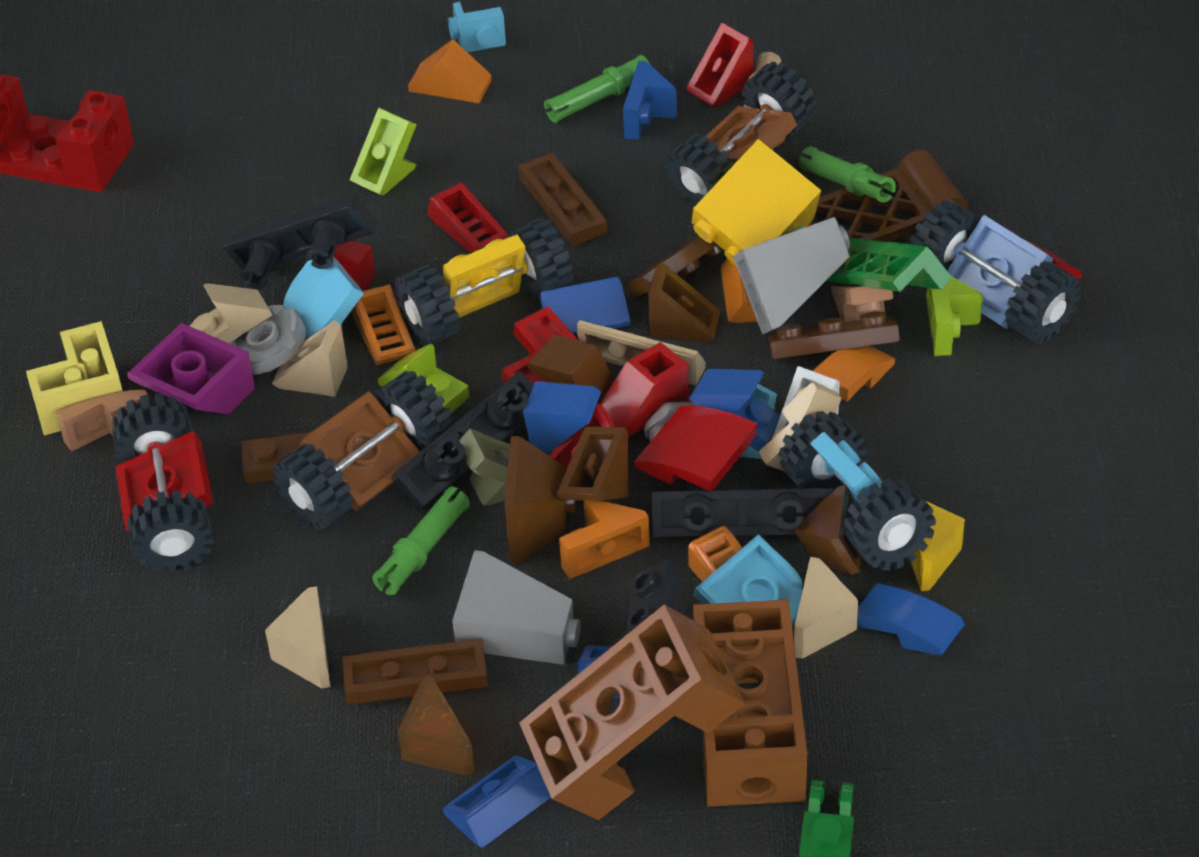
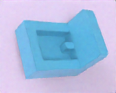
M460 2L453 3L454 17L448 18L451 39H458L460 46L464 50L472 52L506 45L504 15L501 7L464 13Z

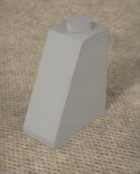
M835 217L743 249L733 256L762 335L779 328L850 257L847 251L850 248L848 235L843 226H838Z
M474 550L452 620L455 642L482 639L484 654L565 665L569 647H577L581 628L580 620L574 619L572 599L486 552Z

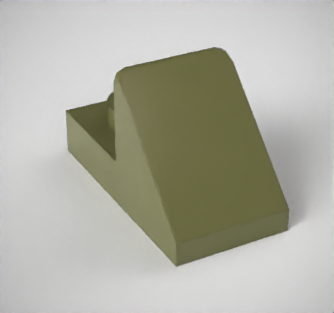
M470 428L459 440L465 449L467 465L473 471L470 475V482L482 505L489 506L505 501L510 444Z

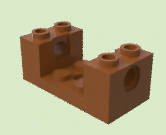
M789 599L693 605V621L709 629L736 685L761 683L753 689H745L737 685L746 704L710 733L703 731L707 807L806 801L807 747Z
M664 604L521 720L519 724L551 799L600 820L635 792L625 769L618 766L617 761L674 716L710 733L746 703L709 629ZM620 694L618 708L614 713L608 715L611 699L615 695Z

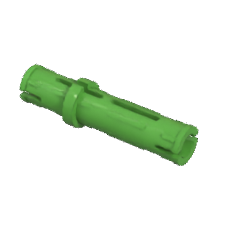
M639 55L618 67L610 66L605 68L602 75L552 99L545 100L544 108L553 109L546 112L547 116L552 122L557 123L561 119L610 95L619 96L625 93L626 88L631 85L638 61H646L647 63L649 61L645 56Z
M812 146L802 151V153L811 156V160L802 156L799 157V166L802 170L843 185L847 191L857 196L865 194L884 203L889 201L892 196L881 192L882 189L895 193L896 184L892 178L873 172L871 167L863 163L852 164Z
M447 488L442 497L407 538H401L395 543L392 555L372 577L375 586L381 592L390 582L391 585L387 588L385 594L395 595L413 571L422 569L426 564L428 553L459 516L470 506L469 498L463 491H460L453 500L452 497L457 492V488Z

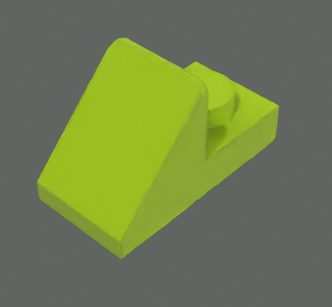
M378 108L350 181L379 195L384 196L413 171L417 165L403 158L417 124L392 112Z
M953 276L941 290L926 288V304L935 356L952 355L953 338H960V325H977L981 320L982 294Z
M429 344L404 356L378 378V385L383 387L404 371H408V373L410 371L416 372L417 377L422 375L426 378L427 386L432 384L436 388L434 393L437 397H443L445 402L442 405L445 408H449L450 413L469 398V387L467 384L436 367L433 344Z

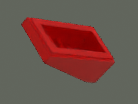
M462 182L430 198L427 215L437 226L470 253L485 248L486 245L496 239L504 240L508 238L506 231ZM456 210H460V211H461V212H459V213H457V214H454V213H453V212L456 211ZM467 217H468L469 219H471V220H469V221H467V222H465V223H462V222H461L462 220H464V219L467 218ZM477 225L480 227V229L472 233L469 231ZM486 234L491 236L480 243L477 240Z

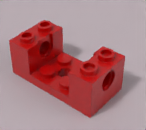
M0 74V174L102 193L134 145L124 96L88 90L79 103L80 109L74 118L70 121L29 114L19 77Z

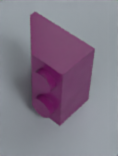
M183 323L179 324L128 372L129 380L167 397L177 398L178 402H183V404L193 409L228 415L255 389L248 351Z

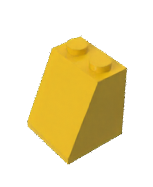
M758 139L693 208L691 223L694 224L695 232L708 243L714 241L725 250L724 253L727 259L736 266L733 256L743 249L794 232L800 226L803 228L807 227L814 220L821 190Z

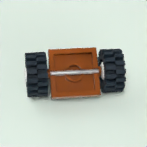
M776 62L765 64L743 86L745 89L742 90V96L746 97L744 103L748 107H736L706 136L699 138L698 134L689 135L665 158L664 168L669 170L666 175L668 179L674 180L671 184L674 189L682 191L680 196L683 199L690 198V204L695 207L758 139L772 150L782 144L786 136L791 137L813 117L817 110L814 107L817 104L816 99L810 97L813 94L811 87L805 88L806 80L803 77L798 79L795 76L797 71L793 68L787 71L786 64L783 63L779 65Z
M408 371L402 372L380 388L375 396L368 391L304 437L300 447L274 465L275 468L272 469V474L276 477L273 480L275 485L281 488L278 490L280 496L287 499L286 505L290 510L294 508L296 511L295 516L300 521L305 519V524L310 528L314 526L315 530L324 529L351 507L355 512L395 483L391 477L398 469L453 425V420L448 418L451 415L449 408H445L442 405L445 402L443 397H437L434 393L436 388L432 384L427 386L426 378L422 375L417 377L416 372L413 371L409 373Z

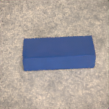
M619 277L540 292V310L549 306L575 337L578 336L577 323L579 320L612 329L631 326L625 295Z
M515 755L445 805L442 811L474 844L479 847H485L551 797L536 762Z

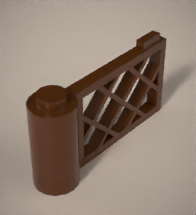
M916 150L906 154L899 163L898 168L880 174L890 177L895 181L898 192L889 201L882 203L865 194L857 196L847 191L845 187L819 197L815 214L826 216L825 220L835 217L853 221L850 229L845 230L848 238L890 242L918 231L915 227L918 222L922 224L925 221L924 214L927 211L932 213V206L937 203L941 205L942 200H953L967 210L969 205L934 157L927 150ZM851 200L862 202L859 211L841 208V205ZM871 204L889 208L886 216L867 212ZM898 210L914 212L916 214V217L908 220L894 218ZM862 223L880 227L879 231L871 234L858 232Z

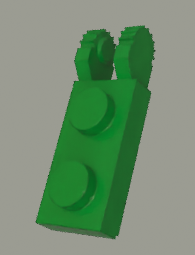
M812 780L808 812L804 811L799 857H850L854 827V816H851L854 784H842L838 799L840 811L839 815L820 813L821 805L824 803L825 788L823 787V781Z

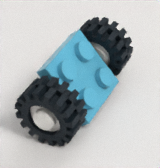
M824 411L816 412V420L807 415L803 417L805 425L800 427L795 423L791 427L795 432L793 437L785 435L783 439L788 448H780L779 455L783 458L780 461L781 467L799 488H833L834 491L838 486L846 485L852 496L858 501L859 506L850 505L848 512L853 517L845 518L844 525L848 530L844 532L846 538L850 541L849 543L871 566L875 568L880 566L882 570H890L892 563L898 569L904 567V558H907L910 562L917 559L914 552L918 548L924 552L928 547L923 541L924 538L932 539L935 532L930 527L936 525V518L932 515L934 511L931 506L904 481L896 480L894 484L888 479L882 482L861 457L867 455V448L863 445L865 441L842 416L839 417L831 411L828 415Z

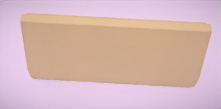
M581 320L577 323L578 340L596 345L605 362L624 366L628 360L661 342ZM662 342L688 364L689 384L696 386L705 370V361L699 352Z

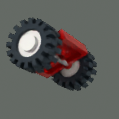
M148 394L140 396L141 403L136 404L133 399L126 402L127 410L120 407L116 411L117 417H113L112 420L117 458L120 463L124 461V463L115 466L125 530L129 534L131 550L136 562L140 560L141 566L146 569L152 565L154 572L161 573L163 567H168V573L176 572V566L182 565L184 570L192 568V560L199 564L204 560L203 554L209 555L211 552V544H214L208 508L205 507L214 503L202 441L193 431L190 413L187 411L186 406L183 402L177 404V398L172 396L165 402L163 394H155L154 400H148Z

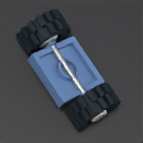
M946 199L942 200L941 205L937 203L932 206V213L927 211L924 214L925 221L922 224L918 222L915 227L918 232L916 235L911 236L910 242L913 245L928 246L951 276L978 290L983 296L981 313L1007 329L1010 325V327L1033 342L1042 344L1043 340L1045 342L1051 340L1052 334L1056 336L1061 331L1060 326L1062 324L1066 326L1069 319L1067 317L1069 313L1075 312L1077 307L1074 303L1079 301L1081 296L1078 293L1081 290L1079 279L1052 263L1053 258L987 216L983 215L980 220L979 216L955 201H948Z

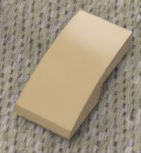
M815 382L799 390L794 399L782 409L789 424L785 428L778 430L772 436L771 441L759 451L764 463L785 472L780 464L783 458L779 455L780 448H788L783 442L785 435L793 437L795 432L791 427L795 423L800 427L805 425L803 417L807 415L816 420V412L824 411L827 415L830 411L836 413L841 401L839 393Z

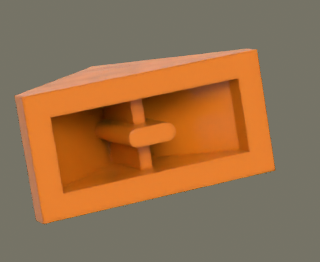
M452 39L420 63L408 85L409 92L480 104L492 81V77L481 64Z

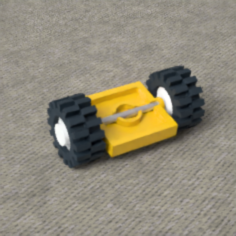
M539 218L515 228L508 234L507 239H496L483 249L468 255L461 254L452 258L447 264L443 265V277L441 274L438 275L437 269L431 267V265H426L397 277V280H395V293L399 297L397 302L399 307L403 309L402 316L404 320L407 319L410 332L414 331V338L420 341L422 346H427L458 334L460 323L457 319L519 293L521 282L523 285L526 284V290L530 294L533 293V297L536 299H540L539 295L542 291L570 286L572 284L570 281L573 280V275L570 273L572 271V264L567 261V258H570L568 251H564L562 246L564 242L562 238L557 237L558 231L555 227H551V223L548 220Z

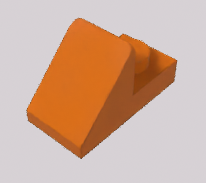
M583 500L585 527L576 529L559 538L561 568L570 580L649 547V516L644 510L604 501Z

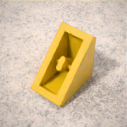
M929 502L927 503L934 511L932 515L936 518V525L930 527L935 532L932 539L924 538L923 541L928 547L924 552L918 548L914 552L917 559L911 562L921 592L928 591L934 586L961 551L965 522L964 518Z

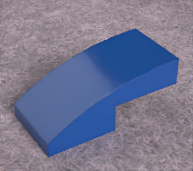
M879 583L874 586L859 605L857 613L859 627L897 634L902 648L942 655L965 625L962 617L934 601L900 588Z

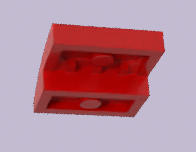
M681 405L634 461V467L670 485H673L680 477L702 489L712 492L756 437L757 423L715 408Z

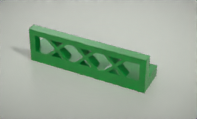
M849 238L850 248L847 251L850 257L826 281L900 292L906 285L941 290L952 279V276L928 246Z

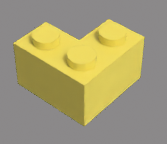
M102 321L60 332L67 360L26 371L44 435L61 431L56 415L57 411L97 396L122 392L120 378Z

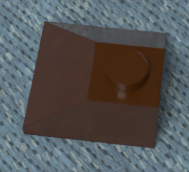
M511 436L504 503L510 564H520L566 532L568 513H576L577 500L559 499L557 495L567 467L518 436Z

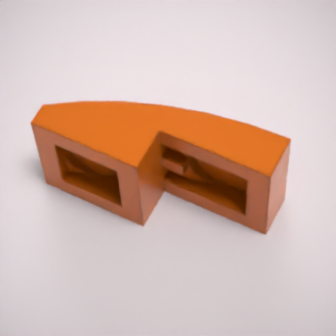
M871 346L839 349L813 371L840 381L839 395L841 399L848 402L863 385L872 388L895 364V358Z

